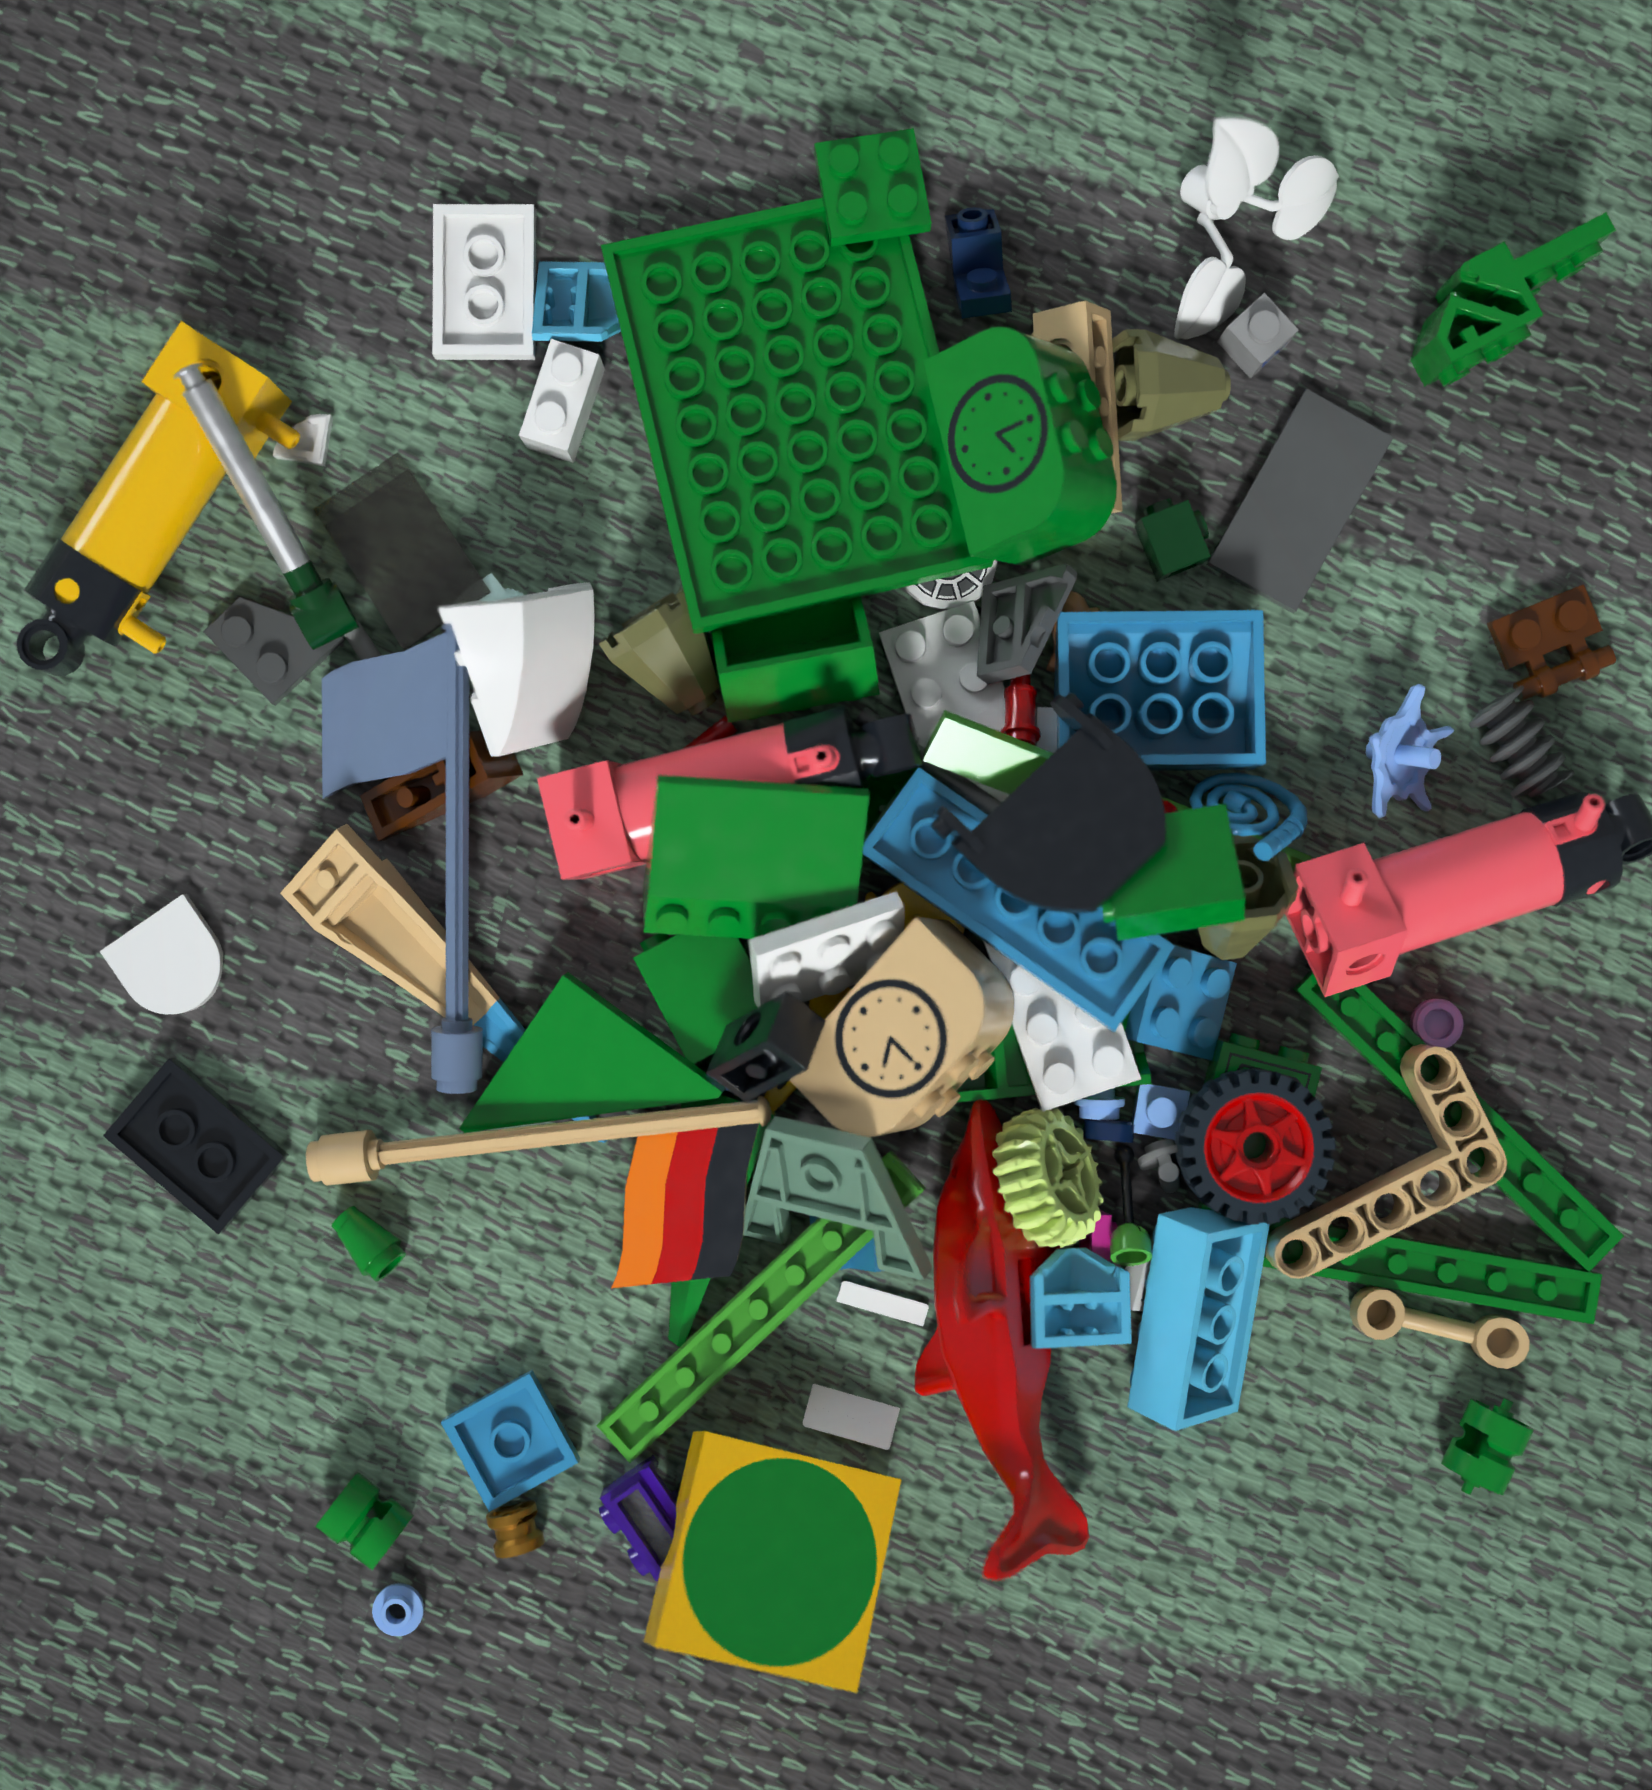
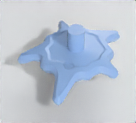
M1422 684L1414 685L1409 689L1396 715L1383 721L1379 732L1370 735L1366 746V756L1372 760L1371 769L1374 776L1372 812L1378 818L1386 816L1387 802L1392 796L1398 801H1404L1409 796L1421 810L1427 812L1432 809L1425 793V775L1430 769H1436L1441 762V752L1438 749H1433V746L1438 740L1452 734L1454 729L1449 726L1431 730L1427 729L1426 723L1421 718L1420 710L1421 701L1425 693V686Z

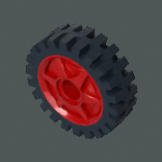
M1240 1069L1220 1074V1077L1214 1080L1210 1079L1202 1085V1089L1198 1093H1194L1188 1100L1189 1105L1180 1115L1178 1120L1180 1127L1179 1131H1176L1175 1136L1178 1151L1176 1152L1177 1162L1181 1167V1174L1192 1192L1213 1211L1232 1220L1247 1224L1280 1222L1281 1218H1291L1299 1214L1301 1207H1309L1316 1200L1314 1197L1318 1190L1323 1191L1328 1182L1325 1179L1328 1170H1333L1335 1161L1331 1157L1332 1150L1336 1149L1335 1138L1331 1136L1330 1129L1333 1127L1330 1118L1322 1110L1324 1107L1320 1101L1299 1082L1270 1070ZM1254 1132H1261L1266 1141L1264 1152L1257 1158L1247 1159L1243 1152L1245 1139Z

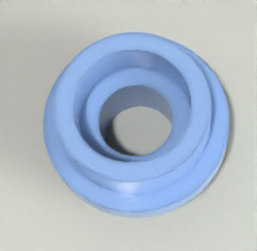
M1115 1088L1074 1101V1105L1079 1106V1118L1117 1120L1120 1118V1107L1125 1106V1098L1115 1096Z
M403 1583L391 1584L382 1589L377 1595L372 1608L373 1619L378 1628L388 1635H407L417 1628L423 1618V1599L419 1592L410 1585ZM392 1604L403 1606L406 1616L401 1619L394 1618L389 1612V1606Z

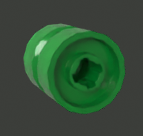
M357 1472L315 1527L337 1544L344 1541L349 1542L350 1554L370 1570H373L414 1515L392 1498L385 1501L379 1499L380 1488Z

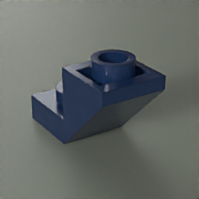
M971 207L961 210L958 214L946 215L945 224L955 295L962 319L1012 312L1011 291L1003 270L1002 232L994 209L985 210Z

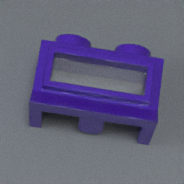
M651 1455L603 1489L600 1496L603 1505L599 1507V1513L612 1533L616 1534L621 1530L632 1545L627 1550V1553L636 1570L642 1576L650 1572L656 1582H658L661 1566L665 1561L674 1537L676 1502L679 1492L677 1490H674L672 1493L669 1491L656 1472L659 1462L654 1455Z

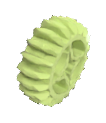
M1034 1108L1021 1112V1115L1015 1116L1012 1120L1003 1123L1002 1132L996 1134L998 1148L993 1150V1156L998 1162V1167L993 1170V1173L999 1178L1000 1188L997 1192L1003 1194L1006 1202L1004 1210L1012 1213L1014 1227L1023 1229V1235L1026 1240H1034L1039 1247L1068 1246L1077 1243V1240L1083 1239L1087 1234L1094 1232L1095 1222L1101 1220V1212L1098 1206L1103 1204V1197L1099 1192V1186L1103 1184V1181L1097 1175L1096 1167L1099 1163L1093 1160L1091 1155L1092 1146L1085 1143L1083 1130L1075 1128L1074 1121L1070 1115L1063 1116L1058 1108L1043 1112L1041 1109Z

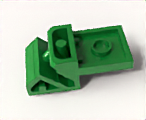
M1607 212L1516 259L1513 258L1504 241L1463 263L1437 291L1435 298L1441 305L1424 321L1416 341L1411 362L1424 387L1437 380L1440 381L1442 387L1448 386L1471 372L1470 368L1484 360L1487 364H1490L1504 357L1515 349V345L1530 337L1532 334L1528 328L1544 315L1534 295L1541 291L1540 286L1553 278L1559 283L1585 268L1584 263L1603 252L1600 244L1616 231Z

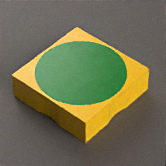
M693 1431L676 1502L674 1537L665 1561L661 1566L643 1642L656 1648L857 1693L901 1479L707 1431Z

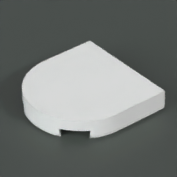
M182 894L100 951L129 995L142 1007L160 1014L186 1013L202 1006L216 992L222 975L223 951L220 942L187 894Z

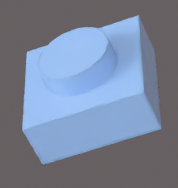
M1154 1084L1138 1085L1131 1121L1135 1125L1134 1133L1175 1140L1176 1131H1179L1180 1127L1178 1120L1182 1111H1185L1188 1107L1190 1091Z

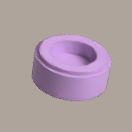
M1429 999L1421 1002L1414 1009L1410 1018V1029L1426 1045L1448 1048L1458 1041L1463 1031L1464 1023L1461 1012L1453 1003L1443 999Z

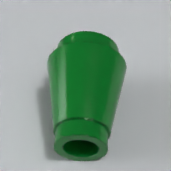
M351 1206L342 1212L331 1226L337 1232L338 1237L363 1276L370 1275L375 1282L383 1279L393 1271L406 1255V1252L400 1247L401 1240L363 1212H360L355 1206Z

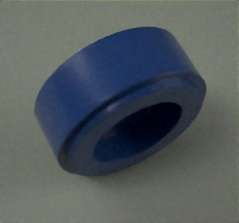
M1087 1119L1084 1120L1083 1138L1133 1143L1135 1125L1129 1121Z

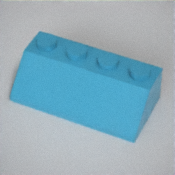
M1192 1207L1158 1214L1157 1224L1153 1231L1152 1259L1145 1281L1146 1294L1142 1319L1137 1330L1138 1344L1135 1363L1130 1375L1131 1388L1128 1408L1174 1431L1238 1412L1270 1224H1247L1222 1216L1213 1210Z

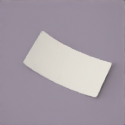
M848 1281L842 1282L836 1301L920 1326L924 1325L929 1309L928 1304ZM813 1384L803 1419V1426L888 1450L891 1446L900 1408Z

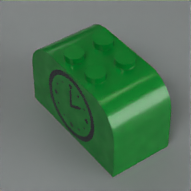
M993 327L981 331L923 361L970 556L1026 566L1081 543L1100 531L1109 519L1116 501L1117 482L1111 460L1114 449L1109 434L1103 428L1099 407L1101 406L1099 390L1091 380L1085 363L1076 353L1010 328Z

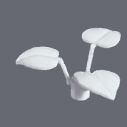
M1222 117L1214 119V141L1208 166L1199 165L1194 167L1184 178L1180 194L1185 203L1201 212L1197 218V223L1207 230L1220 252L1221 260L1216 257H1209L1191 275L1184 290L1176 319L1174 333L1176 339L1197 337L1215 329L1236 311L1243 298L1246 283L1245 273L1239 267L1231 266L1233 254L1214 225V220L1228 219L1236 212L1239 204L1243 201L1268 211H1277L1272 224L1273 233L1284 240L1298 239L1310 231L1322 219L1331 205L1337 188V179L1339 178L1332 162L1317 155L1305 157L1296 162L1284 176L1279 187V200L1272 201L1253 194L1254 186L1268 179L1277 163L1279 143L1275 133L1263 124L1247 118Z

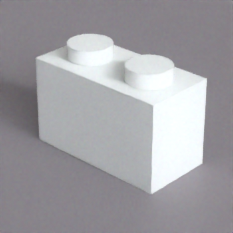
M550 340L519 433L526 448L574 463L605 371L599 354L557 340Z

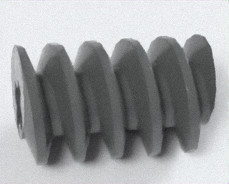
M1523 685L1505 693L1479 709V713L1469 723L1471 729L1488 727V732L1479 741L1481 746L1498 744L1499 748L1489 759L1491 763L1509 762L1510 765L1500 775L1501 780L1519 779L1520 783L1510 793L1512 798L1527 795L1529 798L1538 796L1565 782L1575 774L1572 769L1556 771L1566 759L1564 753L1546 754L1555 742L1553 735L1535 736L1545 724L1543 718L1525 719L1535 706L1533 701H1514L1523 691Z

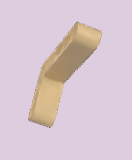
M1419 1044L1407 1050L1401 1059L1400 1070L1402 1077L1437 1148L1275 1228L1268 1235L1265 1249L1266 1258L1272 1266L1290 1278L1301 1279L1308 1277L1495 1184L1502 1178L1507 1165L1505 1153L1453 1052L1443 1047ZM1434 1055L1439 1063V1072L1433 1080L1426 1082L1420 1072L1421 1064L1426 1057ZM1457 1101L1462 1109V1117L1459 1123L1448 1128L1443 1118L1444 1110L1451 1102ZM1480 1147L1485 1156L1484 1164L1480 1170L1471 1173L1467 1167V1157L1471 1151ZM1435 1170L1439 1176V1186L1433 1194L1424 1196L1420 1187L1421 1180L1426 1173ZM1390 1193L1394 1200L1393 1210L1387 1217L1378 1219L1374 1211L1375 1202L1381 1195ZM1345 1216L1349 1224L1348 1232L1341 1240L1331 1241L1328 1236V1227L1331 1221L1337 1217ZM1291 1240H1301L1303 1253L1300 1259L1295 1263L1285 1264L1281 1256L1283 1247Z

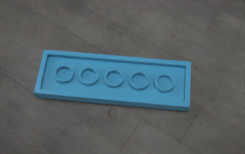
M918 767L865 840L862 856L1110 1031L1115 1032L1175 945L1159 934L1118 941L1115 922L1104 923L1102 907L1096 912L1088 913L1057 912L1029 905L1002 891L951 844L955 838L951 834L942 839L930 826L936 819L933 812L940 805L947 808L971 831L988 815Z

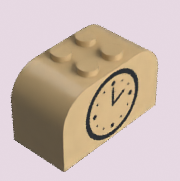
M916 917L825 1019L824 1028L808 1069L789 1080L840 1131L873 1137L919 1127L933 1117L934 1114L941 1117L948 1112L960 1098L957 1089L969 1077L972 1080L977 1079L993 1063L995 1058L991 1053L1005 1038L1013 1021L1014 997L1011 987L1003 973L949 920Z

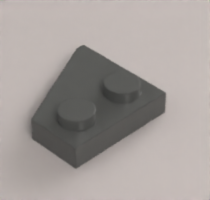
M1064 563L983 586L977 663L978 678L987 684L1032 673L1077 579V572L1071 566Z
M241 597L203 631L265 698L275 706L345 641L343 636L313 650L293 616Z

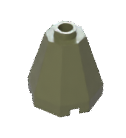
M1125 329L1112 339L1113 353H1117L1114 363L1117 426L1119 428L1118 441H1136L1212 414L1221 409L1223 401L1228 399L1231 389L1230 375L1217 357L1145 329ZM1127 406L1142 407V410L1138 413L1127 412Z
M682 587L679 588L676 595L673 592L669 593L621 624L624 628L617 634H614L613 631L610 632L599 643L613 664L676 714L688 709L692 716L696 715L717 700L713 692L720 687V681L707 632L693 634Z
M1232 836L1245 896V921L1197 928L1204 951L1221 960L1243 958L1277 925L1295 901L1299 889L1287 854L1280 851L1268 861L1258 859L1254 853V846L1260 840L1253 836Z

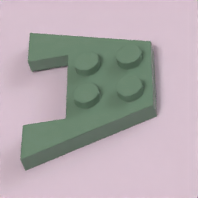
M778 1116L773 1118L765 1131L745 1208L744 1235L781 1245L786 1243L792 1234L790 1211L872 1230L877 1267L880 1270L924 1281L932 1265L871 1137Z

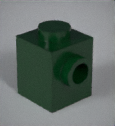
M1168 498L1143 509L1145 517L1138 521L1135 529L1156 582L1199 566L1211 557L1205 539L1209 538L1207 524L1199 510H1192L1189 500L1174 505L1172 499Z

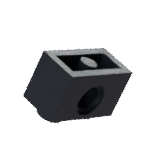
M786 991L726 1025L706 1074L747 1102L808 1069L826 1021L808 1008L802 1000L795 998Z

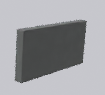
M1306 388L1206 565L1289 612L1295 613L1394 437Z

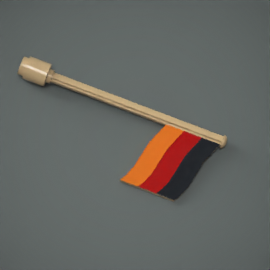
M758 1096V1100L393 1142H383L382 1139H377L372 1130L322 1135L318 1141H311L308 1144L306 1166L309 1177L313 1182L322 1181L326 1186L374 1181L377 1179L380 1169H384L388 1164L637 1137L625 1187L623 1250L617 1275L611 1288L731 1276L737 1263L744 1236L747 1171L759 1123L762 1127L768 1124L771 1118V1107L765 1097Z

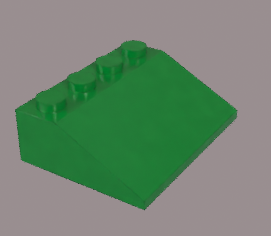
M657 775L643 884V933L754 939L857 905L869 802L868 789Z

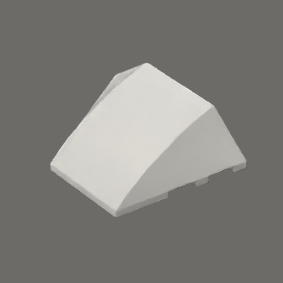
M590 583L548 588L546 592L495 601H472L438 607L443 623H451L460 649L454 653L459 666L467 667L475 690L471 697V702L490 755L499 757L569 739L577 724L584 702L593 652L594 593Z

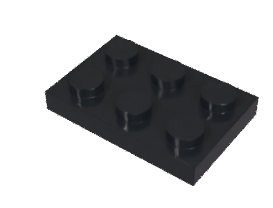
M175 1057L169 1058L103 1135L217 1234L227 1229L289 1156L288 1153Z

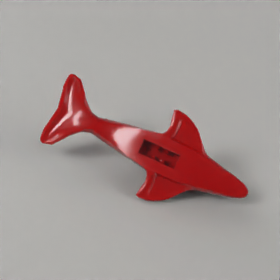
M979 1099L972 1105L966 1133L957 1152L950 1161V1173L937 1200L933 1242L934 1306L938 1327L916 1364L914 1380L915 1392L922 1396L956 1390L981 1449L1013 1497V1515L990 1548L983 1567L984 1578L999 1581L1012 1577L1046 1554L1072 1555L1085 1548L1090 1536L1087 1517L1081 1504L1051 1472L1044 1459L1039 1428L1041 1400L1051 1363V1348H1032L1030 1275L1056 1249H1061L1062 1247L1060 1245L1055 1247H1039L1034 1240L1027 1241L1023 1235V1229L1014 1227L1012 1213L1004 1210L1006 1202L1003 1194L997 1192L1000 1188L999 1178L993 1173V1170L998 1167V1162L993 1156V1150L998 1148L996 1134L1002 1132L1003 1127L992 1105L987 1100Z

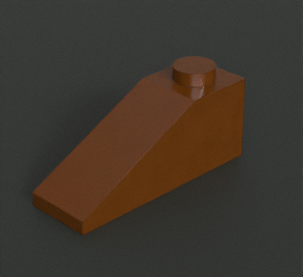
M469 731V803L524 775L515 753L499 757L490 755L482 731ZM446 759L411 774L390 777L360 795L378 841H384L446 814Z

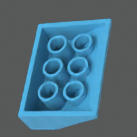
M1263 610L1060 612L1056 621L1054 698L1057 695L1066 697L1070 692L1075 694L1084 704V708L1081 711L1085 715L1088 713L1095 715L1124 740L1141 757L1150 771L1254 770L1266 764ZM1057 715L1058 750L1076 731Z

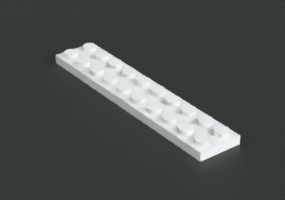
M974 601L879 632V638L905 714H912L916 735L919 737L918 743L924 748L944 710L999 732L1005 726V688L1003 682L987 684L977 677L981 619ZM971 780L1000 802H1003L1009 796V794ZM984 942L989 960L1003 973L1011 987L1014 997L1012 1027L1042 1112L1141 1079L1122 1023L1115 1032L1110 1031Z

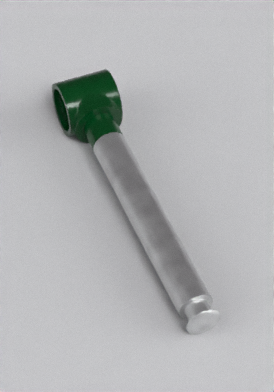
M190 364L180 369L174 375V379L179 377L187 390L182 393L291 587L294 594L288 599L291 603L289 608L308 644L315 650L359 628L358 622L336 582L332 583L330 578H320L212 380L205 381L198 368L203 364Z

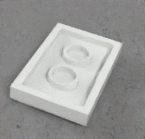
M433 204L432 355L436 360H536V341L532 340L536 295V209L534 204Z
M897 892L749 940L754 1001L757 1008L786 991L795 998L805 1002L823 995L838 994L847 987L857 984L904 932V905Z

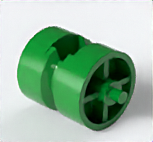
M1504 1398L1500 1406L1494 1405L1493 1409L1490 1410V1406L1476 1399H1470L1459 1423L1464 1433L1462 1436L1452 1437L1441 1461L1442 1465L1460 1475V1479L1465 1481L1461 1491L1471 1495L1474 1487L1480 1488L1481 1486L1494 1493L1504 1495L1516 1470L1511 1463V1459L1513 1456L1523 1455L1534 1431L1533 1428L1513 1418L1514 1414L1510 1412V1409L1514 1402Z

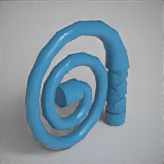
M1222 773L1210 776L1195 785L1189 799L1192 809L1204 807L1201 802L1203 794L1215 787L1207 795V806L1219 805V800L1225 797L1223 804H1226L1229 810L1227 812L1232 835L1252 836L1261 835L1272 830L1280 820L1276 804L1270 797L1258 789L1278 798L1287 806L1290 816L1277 829L1255 844L1254 853L1262 861H1268L1295 839H1299L1307 827V809L1300 799L1280 784L1256 775ZM1251 800L1260 804L1267 811L1268 817L1266 820L1258 824H1248L1253 822L1258 816L1257 809L1251 804Z

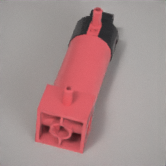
M843 704L825 711L785 719L783 723L625 764L606 760L537 778L561 879H588L646 864L657 775L863 788L869 791L867 781L869 775H873V777L885 776L913 769L924 764L912 714H902L876 720L862 725V729L857 730L853 726L846 705ZM869 791V802H868V805H870V802H871V801H870V791Z
M1577 792L1523 809L1519 814L1372 860L1365 844L1361 843L1296 864L1294 875L1299 889L1295 901L1286 911L1285 915L1324 997L1391 976L1400 954L1545 907H1557L1613 889L1620 883L1623 865L1635 863L1652 855V815L1642 797L1638 794L1625 795L1605 805L1604 799L1597 794Z

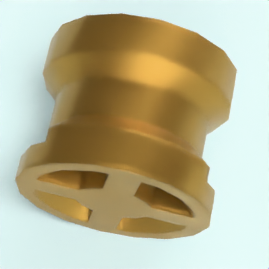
M528 1500L515 1505L500 1507L486 1515L488 1527L495 1531L497 1540L493 1548L497 1558L519 1556L531 1552L545 1543L543 1531L536 1528L534 1520L538 1512L535 1501Z

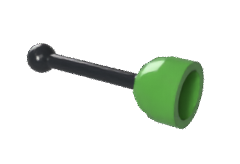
M1122 1145L1115 1150L1114 1158L1120 1164L1124 1223L1119 1225L1111 1235L1110 1257L1116 1264L1135 1266L1147 1263L1152 1259V1247L1148 1232L1141 1226L1134 1224L1130 1163L1134 1160V1151L1131 1147Z

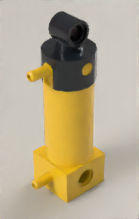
M182 321L141 381L156 395L62 538L56 540L25 588L27 593L46 605L45 609L47 610L41 619L27 623L17 638L18 654L21 660L29 667L54 676H66L75 672L81 666L85 657L84 641L88 636L92 635L113 646H117L122 637L126 635L154 654L159 653L164 648L166 637L137 619V617L151 597L148 593L227 474L182 394L187 391L179 377L174 379V375L180 369L194 363L203 364L198 367L205 381L212 380L254 458L269 437L287 449H293L300 440V433L280 420L292 401L267 376ZM57 636L59 641L58 652L53 658L46 660L43 653L44 645L49 638Z

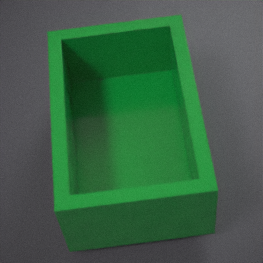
M861 597L711 631L728 723L740 720H754L772 714L794 710L802 711L815 706L842 701H856L864 697L880 695L874 648Z

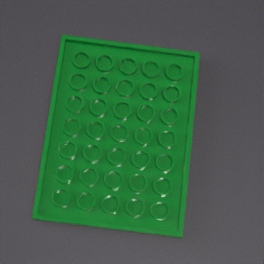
M818 198L601 245L602 256L693 634H700L992 567L994 560L970 556L923 364L924 360L940 352L909 235L831 247L823 200Z

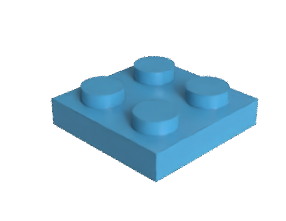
M1175 946L1131 1008L1125 1030L1127 1039L1212 1060L1237 963Z
M533 1369L450 1414L440 1422L489 1512L576 1465L580 1461L577 1450Z

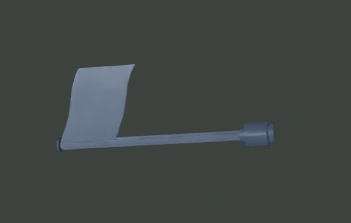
M444 623L442 629H446V632L402 652L350 662L331 671L322 678V799L358 783L411 774L446 759V1017L442 1018V1026L431 1029V1078L436 1080L437 1091L449 1094H462L476 1091L477 1080L483 1077V1029L472 1025V1018L468 1017L469 673L466 666L458 665L454 653L460 647L451 623Z

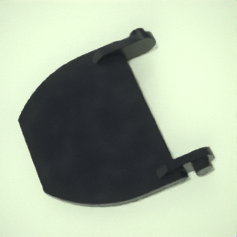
M1070 692L1066 697L1057 695L1050 702L1057 715L1076 731L1070 739L972 831L942 805L933 812L936 819L930 826L942 839L951 834L955 838L951 843L955 849L988 880L1010 896L1029 905L1046 910L1066 913L1096 912L1166 845V818L1159 788L1141 757L1095 715L1091 713L1085 715L1081 711L1084 708V704L1075 694Z

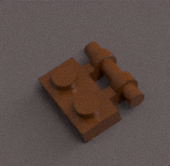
M1584 584L1487 623L1505 670L1522 663L1526 666L1529 677L1513 684L1514 689L1522 685L1524 686L1523 691L1517 697L1520 701L1536 695L1540 698L1547 697L1556 693L1558 686L1578 678L1581 681L1589 680L1598 676L1600 669L1616 663L1615 653L1609 645L1592 651L1588 648L1585 641L1586 637L1603 631ZM1566 646L1571 660L1550 668L1546 664L1543 655Z

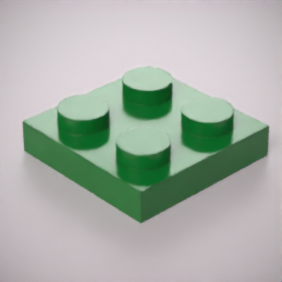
M914 128L814 143V156L831 247L930 232L932 222Z

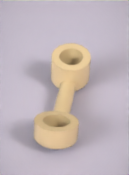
M1371 1285L1360 1289L1354 1295L1350 1304V1317L1353 1324L1359 1331L1375 1340L1388 1339L1394 1336L1401 1327L1470 1343L1473 1352L1481 1360L1496 1368L1504 1369L1518 1366L1525 1360L1529 1352L1530 1340L1526 1330L1518 1322L1500 1314H1489L1481 1317L1475 1323H1469L1404 1307L1402 1300L1394 1292Z

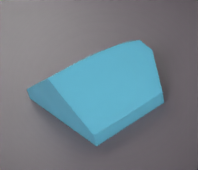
M539 261L532 325L533 341H550L553 339L557 341L602 342L621 332L604 262Z
M1088 1248L1056 1249L1030 1275L1032 1348L1132 1344L1130 1273L1115 1266Z

